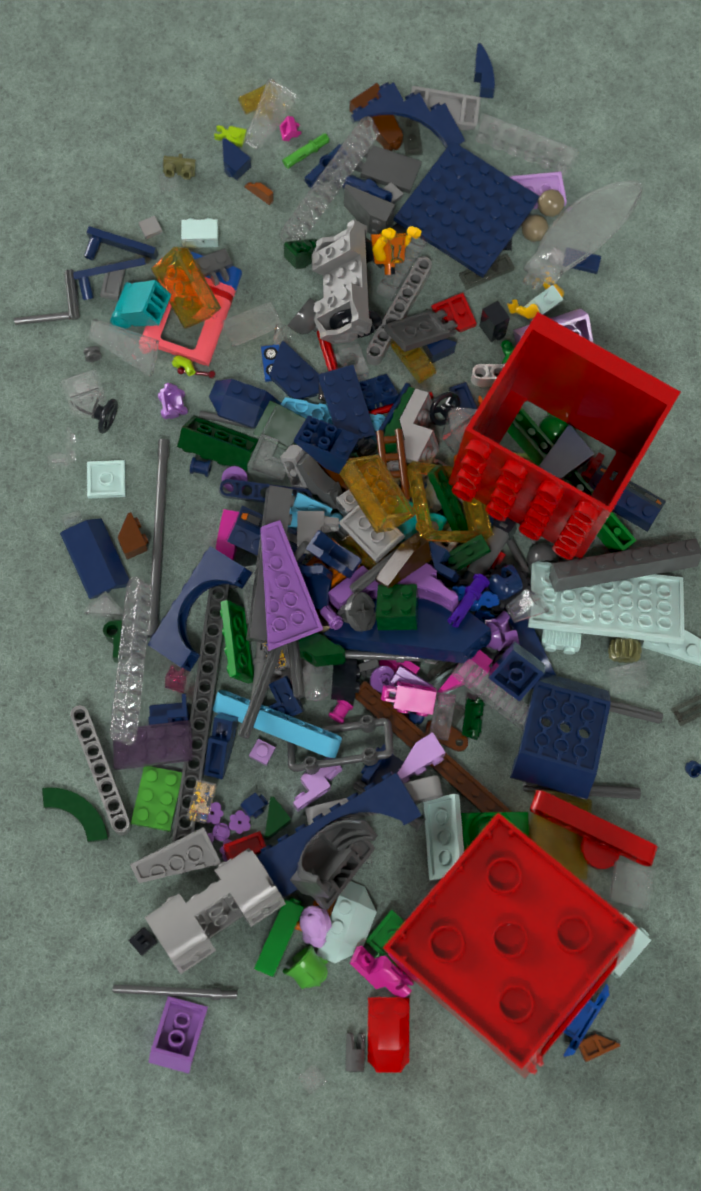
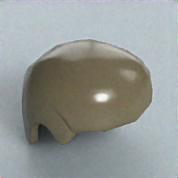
M550 189L544 191L538 198L537 208L543 215L554 217L563 210L564 197L557 190Z
M529 216L522 224V234L526 240L532 242L542 241L549 233L548 222L542 216Z

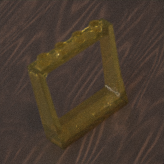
M413 461L407 465L410 497H412L414 504L412 512L416 514V530L419 531L420 537L427 541L466 543L482 534L485 540L493 536L489 515L485 511L486 505L475 498L471 502L462 500L469 531L434 530L421 474L428 475L427 473L436 464ZM443 465L448 479H450L453 467Z

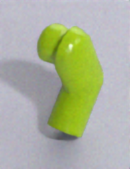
M177 355L172 360V365L177 368L183 366L188 376H193L196 373L190 359Z

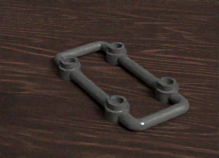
M364 715L359 722L320 727L332 733L362 729L365 733H371L376 727L384 726L386 750L377 752L375 749L368 747L359 755L319 761L315 757L309 756L305 758L303 763L296 764L295 744L287 741L288 767L291 771H305L307 774L312 775L317 773L320 768L359 762H364L368 766L375 765L379 759L389 758L393 754L392 724L386 718L374 719L370 715Z

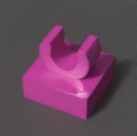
M287 116L280 124L283 141H290L292 137L297 138L301 134V131H297L300 125L295 122L292 116Z

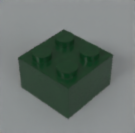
M395 584L389 589L386 586L378 585L376 605L378 630H417L419 603L417 584Z

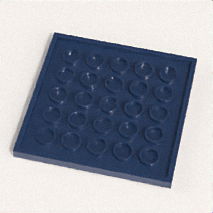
M452 141L395 215L393 221L406 229L411 226L417 227L422 231L421 239L483 278L537 205L540 196Z

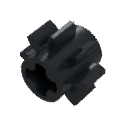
M362 438L359 441L358 449L356 450L357 455L364 461L369 458L374 460L378 456L377 443L371 438L366 440Z

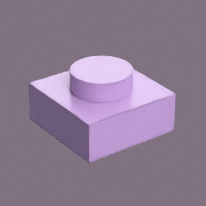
M258 739L249 757L267 766L276 747Z

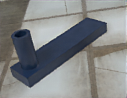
M88 226L86 233L90 241L84 254L86 259L94 260L100 243L154 260L158 257L156 247Z
M145 258L73 272L74 279L79 281L83 300L94 298L89 276L146 265Z

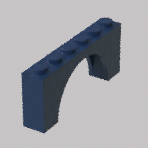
M210 546L203 554L198 566L194 568L188 582L182 587L181 593L172 603L171 609L162 619L157 631L151 636L148 645L179 667L190 672L200 657L191 646L187 636V618L192 605L202 593L218 585H234L243 589L252 572Z

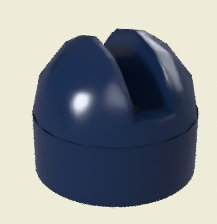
M409 712V720L414 725L416 722L418 725L423 723L425 716H419L416 712Z
M693 760L689 763L687 762L685 765L686 773L692 778L698 777L701 774V764Z

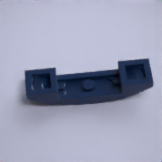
M525 608L510 614L509 622L512 629L517 631L520 646L545 664L546 673L556 675L534 628L528 627L529 617Z

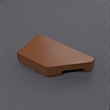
M248 182L244 186L268 205H271L273 202V191L262 183L255 182L252 184Z
M594 1034L583 1039L578 1048L584 1061L588 1062L620 1047V1044Z

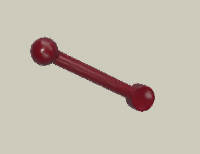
M179 367L177 370L179 374L186 373L182 367ZM196 371L195 375L208 376L213 379L215 372Z

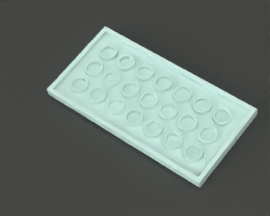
M538 561L531 564L529 628L683 645L685 641L683 577L654 574L554 592L549 579L552 563Z

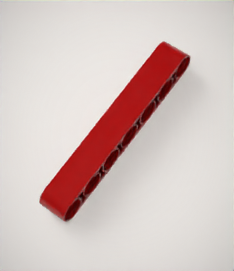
M541 790L535 792L529 809L533 814L640 865L652 866L658 848L654 843Z

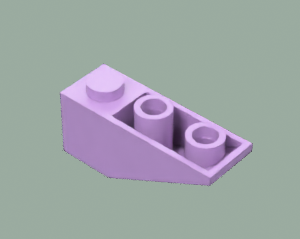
M433 732L415 743L400 768L398 774L404 783L409 782V777L414 774L417 776L427 771V766L431 764L435 766L444 760L445 751Z

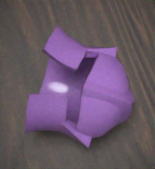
M503 611L494 619L484 620L485 624L491 628V641L486 647L497 650L499 653L507 646H511L514 641L519 644L517 631H511L508 620L510 616L506 611Z

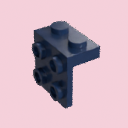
M315 563L313 566L298 564L315 610H321L325 606L327 608L330 598L328 592L331 590L333 573L323 564Z
M385 744L381 748H376L377 752L386 750ZM392 754L389 758L379 759L375 765H365L361 771V774H363L361 781L367 785L373 782L377 785L383 781L381 777L391 771L393 774L398 773L404 761Z

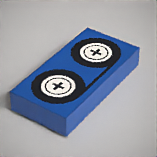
M279 344L261 346L265 382L272 381L269 374L279 350Z

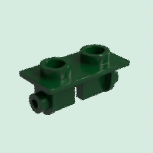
M466 698L462 736L478 740L479 735L482 734V719H480V716H483L484 699L476 698L474 700Z

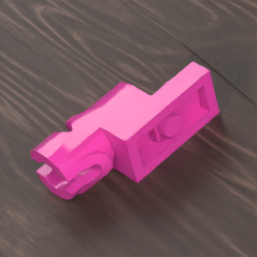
M363 946L356 947L350 964L375 989L386 987L392 994L402 998L411 993L412 990L407 985H414V981L406 974H403V970L395 966L386 956L374 958Z

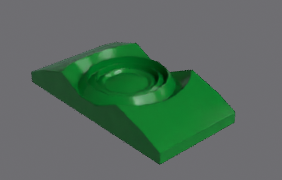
M528 812L461 813L464 852L497 813L501 814L529 838Z

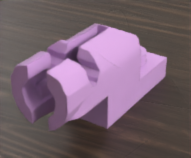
M340 765L320 768L317 773L312 775L304 772L301 777V783L308 792L306 794L302 792L294 798L293 806L297 812L331 790V786L327 781H331L342 771Z

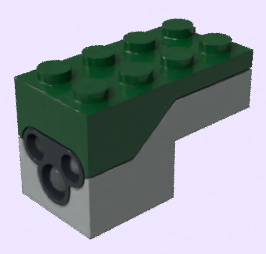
M408 387L406 393H403L399 407L394 410L391 422L385 428L384 436H394L396 429H402L406 465L409 470L408 475L424 480L440 449L434 431L427 428L431 422L429 410L432 400L428 392ZM396 443L385 444L386 454L397 453Z

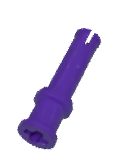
M475 574L471 585L466 587L465 596L447 620L449 624L452 621L454 622L452 624L453 627H459L474 601L481 598L483 589L490 584V581L484 575Z

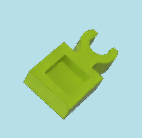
M220 125L216 127V130L221 132V134L214 133V139L222 140L225 137L235 146L243 147L247 133L246 129L229 126V129L226 130Z

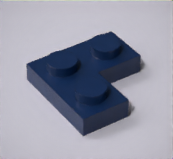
M288 676L269 684V688L277 701L268 706L269 708L292 717L305 711L300 700L294 697L293 686Z

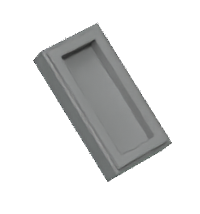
M126 269L105 273L100 293L101 298L119 300Z

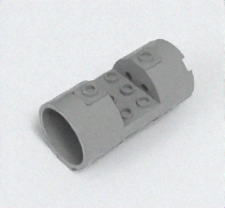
M250 848L235 858L222 862L218 868L214 869L220 881L210 884L202 893L193 895L187 903L178 893L175 896L169 897L161 907L145 917L180 974L215 952L216 950L209 939L241 917H244L252 927L285 905L282 895L276 886L273 885L268 873Z

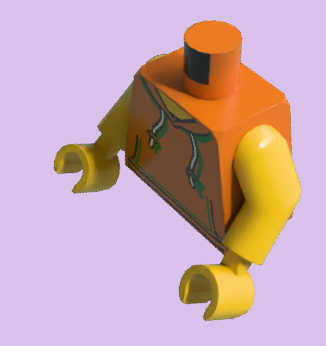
M411 226L407 229L408 234L406 235V233H396L394 229L389 227L384 229L381 234L371 235L375 264H384L385 275L395 274V263L404 262L405 249L412 241V237L415 239L420 237L422 233L420 229Z

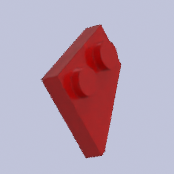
M600 452L596 457L592 456L587 464V470L581 473V476L587 483L605 458V455Z

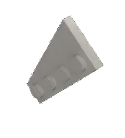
M204 827L131 863L130 866L138 882L143 883L213 865H220L221 861Z

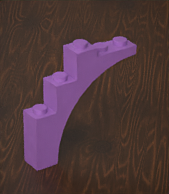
M424 564L397 583L417 584L419 598L440 604L451 612H454L459 605L458 595L453 590L446 588L442 581L437 579V571L431 564ZM361 566L350 579L346 578L328 592L330 604L338 611L342 605H346L347 599L350 595L354 594L349 588L350 585L369 570ZM375 580L361 592L368 594L372 600L377 599L378 585L381 584Z

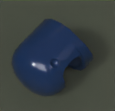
M512 565L503 567L501 576L493 574L489 578L490 584L488 589L493 594H497L499 600L510 598L520 592L523 587L522 580ZM507 570L511 572V576L508 578L506 577Z

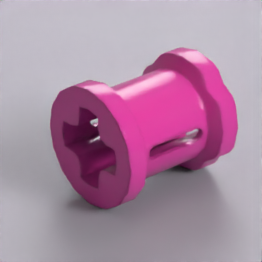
M337 700L336 707L328 716L334 721L343 724V719L349 710L353 709V706L345 700Z

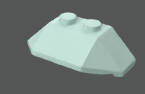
M350 881L338 896L330 917L332 927L326 934V942L323 947L318 948L317 951L319 957L332 963H337L352 956L356 947L364 946L377 913L364 886Z

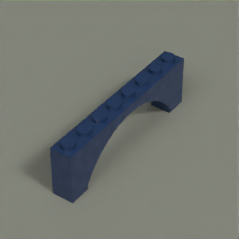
M392 771L381 777L382 782L377 785L375 782L364 787L365 792L358 795L357 792L347 798V803L342 806L340 802L329 808L331 812L324 816L323 813L312 818L313 823L306 826L304 823L295 829V834L290 837L286 834L277 839L279 843L272 847L269 844L260 850L261 854L257 857L283 898L298 890L290 879L298 869V862L303 849L319 831L332 821L353 813L371 812L393 817L402 821L403 825H407L423 815L398 773L393 774Z

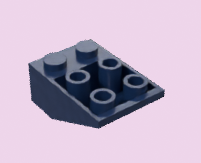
M308 415L293 442L325 469L344 475L356 453L360 436Z

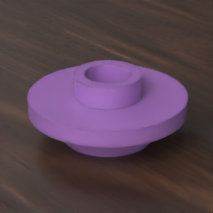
M231 466L223 472L222 481L226 479L248 481V476L241 467ZM224 485V487L231 492L233 491L231 485Z
M384 665L374 669L370 676L372 688L382 693L383 685H388L395 674L393 669Z

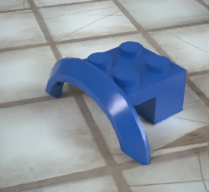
M607 984L595 1003L589 1000L563 1032L572 1038L563 1055L564 1057L574 1055L600 1009L609 997V987Z

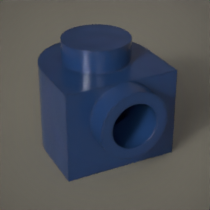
M255 792L244 800L240 806L249 818L254 817L257 819L265 812L263 809L269 803L262 794L258 796Z

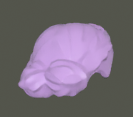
M311 905L304 909L300 916L302 939L306 944H311L318 948L323 947L326 942V934L332 927L331 920L325 909H322L319 905Z

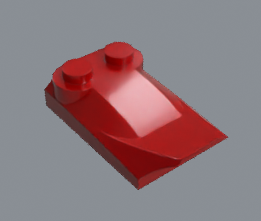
M368 998L367 1062L373 1066L376 1073H401L403 1068L409 1063V998Z

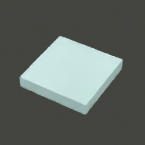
M125 460L87 462L88 499L126 497Z

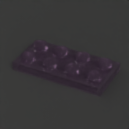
M186 720L113 730L114 769L122 770L192 761L191 722Z

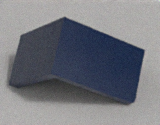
M320 530L316 532L306 547V550L321 562L349 579L362 562L360 557L335 543Z
M182 694V703L150 705V717H148L150 729L189 726V706L186 694Z

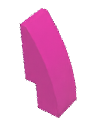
M223 509L215 549L234 561L237 546L227 542L226 539L239 512Z

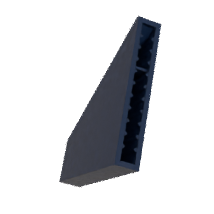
M419 598L417 630H378L377 621L375 620V624L370 630L359 632L354 630L349 623L343 621L341 628L337 630L330 628L324 635L329 641L341 645L344 649L464 664L468 659H472L481 648L486 647L490 643L491 628L469 611L459 624V627H453L452 624L454 622L452 621L449 624L447 621L453 612L433 601ZM374 599L375 608L373 609L374 613H376L377 599Z

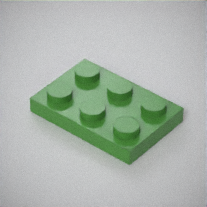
M144 765L131 820L132 825L171 832L179 797L182 772Z

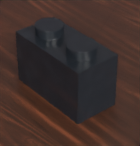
M496 301L482 309L479 326L490 342L494 340L499 341L506 336L510 317L499 301Z
M346 658L344 664L333 665L331 700L355 701V693H359L360 681H356V679H360L357 659Z

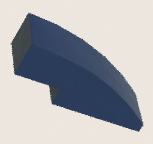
M478 43L474 82L480 83L479 97L493 99L495 90L493 67L483 45Z
M219 713L214 717L212 736L208 740L204 775L218 779L224 778L234 744L238 717Z

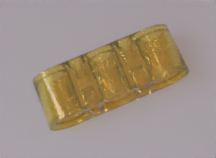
M394 340L390 343L395 354L418 383L421 384L436 374L433 364L419 347L404 352Z

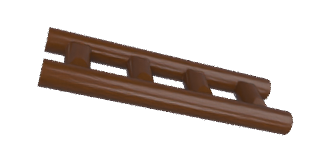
M396 429L394 436H384V431L378 430L376 431L384 503H391V497L402 496L403 501L408 502L411 499L402 429ZM396 443L397 453L386 454L385 444ZM398 460L399 470L388 471L387 461ZM400 478L401 488L390 489L389 479Z

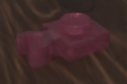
M174 665L170 666L165 677V688L184 693L186 677L183 676V668L177 671L174 669Z

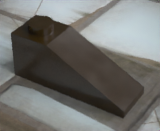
M415 534L401 543L375 578L376 582L389 589L432 560L429 541Z

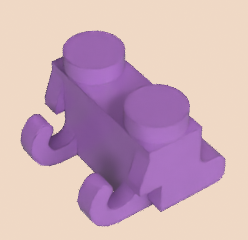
M171 383L164 384V388L158 393V398L163 406L161 416L164 419H173L179 417V414L184 415L188 413V409L183 405L182 399L185 397V391Z

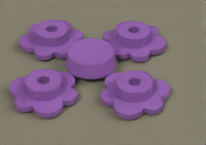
M214 802L210 805L206 823L216 824L213 827L212 834L207 833L211 843L215 838L218 841H224V845L232 842L227 839L230 835V830H236L237 834H241L243 831L250 829V818L241 810L237 811L235 815L230 816L231 822L229 827L224 823H219L220 817L223 816V811L220 810L221 805L218 802ZM221 847L219 851L223 854L222 859L223 861H228L224 849Z

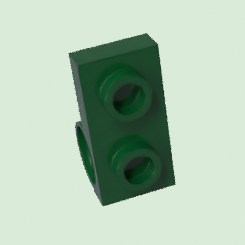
M122 620L109 621L104 625L103 633L107 641L113 643L112 658L114 663H122L123 657H126V645H123V638H127V627H124ZM110 630H118V632L115 635H108V632Z

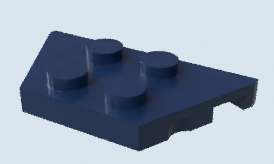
M282 341L269 374L271 380L293 399L303 400L304 398L315 397L317 394L323 393L317 377L319 373L288 344Z

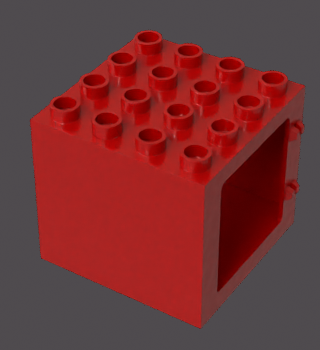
M537 312L464 431L449 479V484L453 486L452 492L463 501L471 502L475 498L487 505L485 511L499 521H505L508 517L520 524L519 531L524 536L536 541L540 537L554 544L552 547L553 551L559 556L568 560H572L574 556L579 559L583 558L615 507L681 391ZM526 401L615 450L614 458L591 496L499 445ZM615 471L618 474L612 481L610 480L613 472Z
M497 813L383 948L404 973L526 1079L530 1073L535 1075L538 1072L536 1069L537 1064L539 1067L543 1066L542 1060L544 1055L632 949L638 927L501 814Z

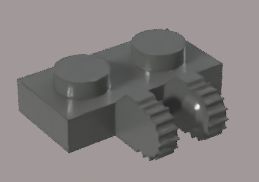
M225 248L192 261L199 279L209 276L214 286L219 285L216 273L220 272L222 279L225 282L229 281L226 269L232 267L233 263Z

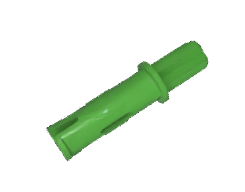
M324 133L313 141L309 140L308 144L282 159L284 166L289 169L310 154L317 153L318 149L329 143L328 135Z

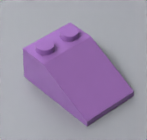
M168 996L148 1063L189 1074L208 1007Z

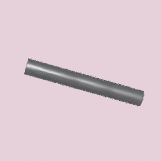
M69 312L18 317L14 318L15 325L67 320L70 317Z

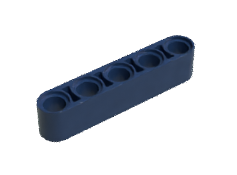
M226 479L221 482L219 493L222 497L228 499L265 503V498L261 496L260 491L267 489L272 484ZM225 484H229L232 486L233 491L225 493L222 487ZM272 485L293 489L292 494L296 496L297 492H300L312 498L311 492L304 488ZM243 487H249L252 491L251 495L245 496L242 494L241 489Z

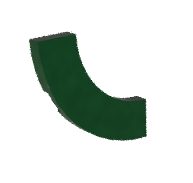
M42 788L44 809H59L72 814L83 826L88 843L108 840L107 830L101 816L85 798L66 789Z

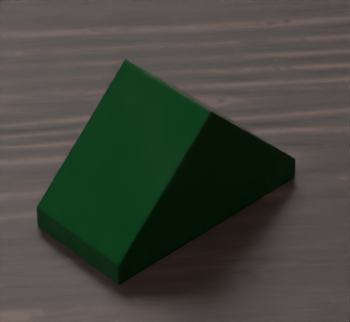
M270 796L265 829V839L267 840L292 823L289 815L275 797Z

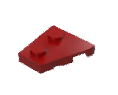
M464 293L431 305V309L435 313L444 310L447 316L443 317V319L447 323L453 320L458 325L455 329L460 333L477 326Z

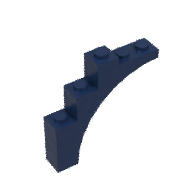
M387 82L381 85L377 93L380 99H377V97L367 102L368 106L364 108L359 106L352 111L353 114L350 116L353 124L365 118L378 115L406 117L419 122L431 130L440 139L445 148L452 141L458 145L465 142L446 103L442 105L437 103L430 107L431 111H429L420 92L416 95L414 92L405 97L406 100L404 101L394 82L391 84Z

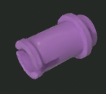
M325 606L321 609L320 614L329 623L331 629L337 630L342 627V617L337 616L330 606H327V608Z

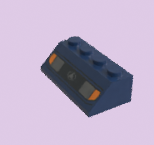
M602 464L588 482L593 490H595L607 470V467ZM613 472L610 480H614L617 476L616 472ZM629 481L612 512L648 532L666 501Z
M242 505L226 541L258 556L263 515ZM288 527L287 533H290L289 544L294 553L297 550V530ZM303 553L298 559L297 564H302L306 553Z

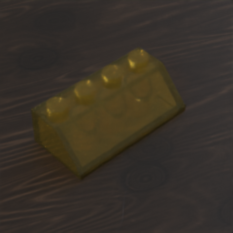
M174 246L151 268L159 284L172 294L169 302L184 329L210 319L221 309L188 248Z
M379 454L349 458L339 474L376 533L391 531L416 515Z

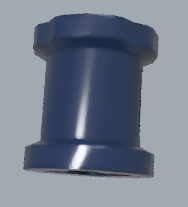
M193 457L190 464V474L199 473L209 477L212 461H200Z

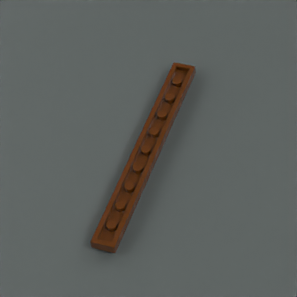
M366 681L360 685L359 693H355V700L377 719H389L392 724V733L411 750L416 742L427 736L401 712L394 709L390 702L381 700V694ZM446 752L442 762L435 766L433 764L429 765L479 811L512 812Z

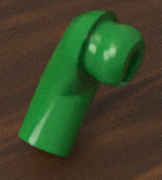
M504 340L501 343L502 351L505 355L501 364H506L515 349L509 340Z

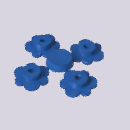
M465 586L452 587V590L458 595V601H461L465 596ZM484 591L481 594V598L475 600L469 611H476L474 616L484 624V620L494 619L495 616L489 611L479 610L481 605L491 608L492 606L499 605L500 602L498 595L490 591Z

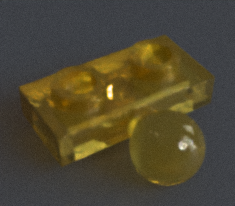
M269 83L238 98L245 115L259 109L260 120L265 122L271 120L272 111L265 106L276 101L277 97Z

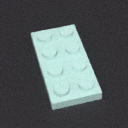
M450 794L423 802L429 880L432 881L441 880L464 853L459 794Z

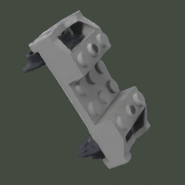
M356 220L349 222L347 229L336 236L323 237L317 240L316 248L312 253V271L323 275L324 294L323 299L314 303V321L320 333V339L332 344L349 343L355 339L369 336L382 325V317L377 312L369 310L366 263L374 260L372 241L366 238L367 225Z

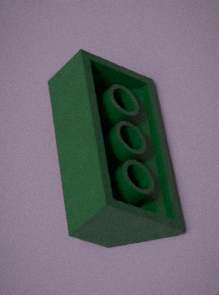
M193 416L182 426L177 447L181 448L184 452L197 454L203 459L214 460L219 465L238 466L247 472L254 462L262 440Z

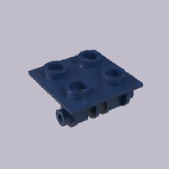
M387 374L359 382L368 411L375 409V405L377 408H380V402L382 407L392 404L399 397Z

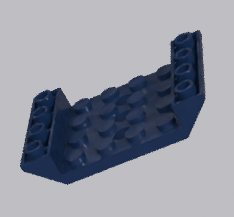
M545 672L531 688L532 693L519 752L514 759L510 778L587 800L597 775L611 705L610 694L607 690ZM541 719H548L551 723V726H543L541 723ZM560 724L568 725L570 731L567 733L563 732ZM579 730H586L589 735L588 738L581 737Z

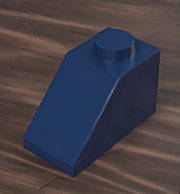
M224 137L222 139L224 172L228 177L238 180L251 168V158Z

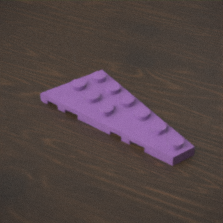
M280 520L261 527L268 651L323 630Z

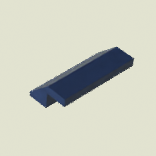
M102 518L85 520L60 533L89 599L105 597L112 589L128 587L131 584Z

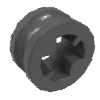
M90 346L83 351L87 362L98 361L102 357L98 346Z

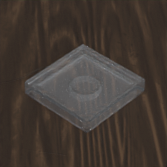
M615 861L608 901L642 910H649L655 870Z

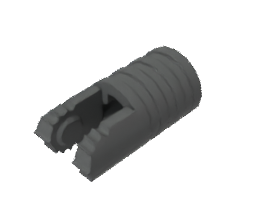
M349 1032L346 1034L345 1072H364V1033L357 1035L356 1049H354L353 1034Z

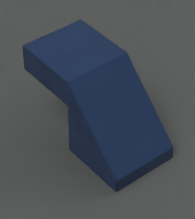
M430 541L429 547L435 570L440 576L456 583L459 575L456 571L445 566L450 553L447 549Z

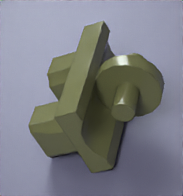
M179 154L178 157L164 156L163 173L166 177L172 178L174 175H181L183 179L190 180L191 177H195L196 159L183 158V154Z

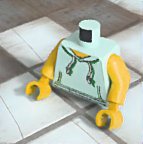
M548 275L547 280H541L545 291L533 298L524 307L519 306L516 299L512 300V304L507 303L510 313L517 312V314L532 321L537 312L545 315L563 301L564 291Z

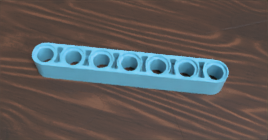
M218 690L212 710L218 714L224 713L238 717V722L243 723L251 700L225 690ZM261 705L253 728L329 758H336L342 741V737L264 705Z

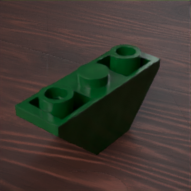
M317 239L285 242L284 258L295 269L306 268L312 263V253L316 248Z
M314 633L298 640L300 657L315 667L338 665L346 662L344 648L339 644L329 641L323 634Z

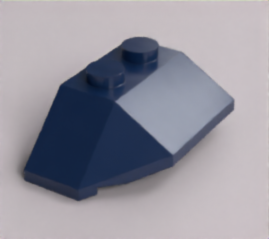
M234 379L215 381L209 395V399L219 417L253 429L257 427L270 400L281 405V402L266 390Z

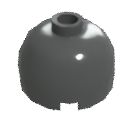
M310 298L288 324L298 334L304 335L309 334L312 330L314 332L318 330L314 321L315 301Z

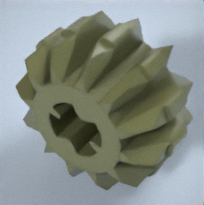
M631 638L613 639L608 647L609 658L619 663L637 662L642 654L641 643Z

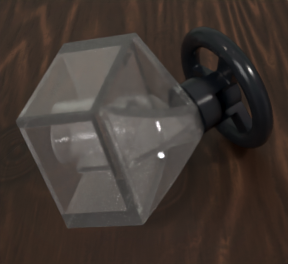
M96 369L60 381L72 416L82 419L94 418L99 420L98 431L101 434L106 433L115 419L118 402L116 399L106 401Z
M445 392L440 394L431 404L429 417L433 424L438 426L444 425L442 439L451 452L456 455L458 454L464 431L477 409L460 408L458 395L454 392ZM449 397L446 403L437 407L443 399ZM435 413H441L445 419L437 420Z

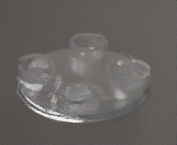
M312 664L306 665L302 669L306 699L309 701H322L326 699L332 692L333 675L327 666L315 667Z

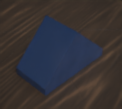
M443 339L422 346L430 362L434 363L454 354L457 342Z

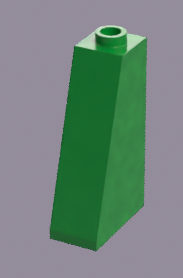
M290 898V901L284 900L285 905L281 907L254 967L255 970L271 977H276L299 923L300 916L305 909L301 906L302 902L294 898Z

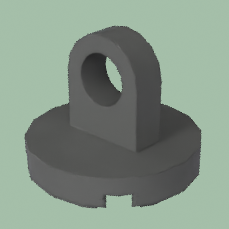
M364 592L350 595L346 605H342L337 613L344 622L349 623L354 630L359 632L370 630L376 620V613H374L373 609L375 604L371 597Z

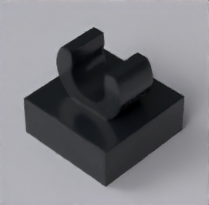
M145 927L128 940L141 956L145 955L157 944V941Z

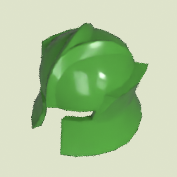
M309 945L292 958L296 963L290 969L285 967L283 969V974L292 977L301 989L319 987L327 978L328 970L326 964L328 961L319 957L314 947Z

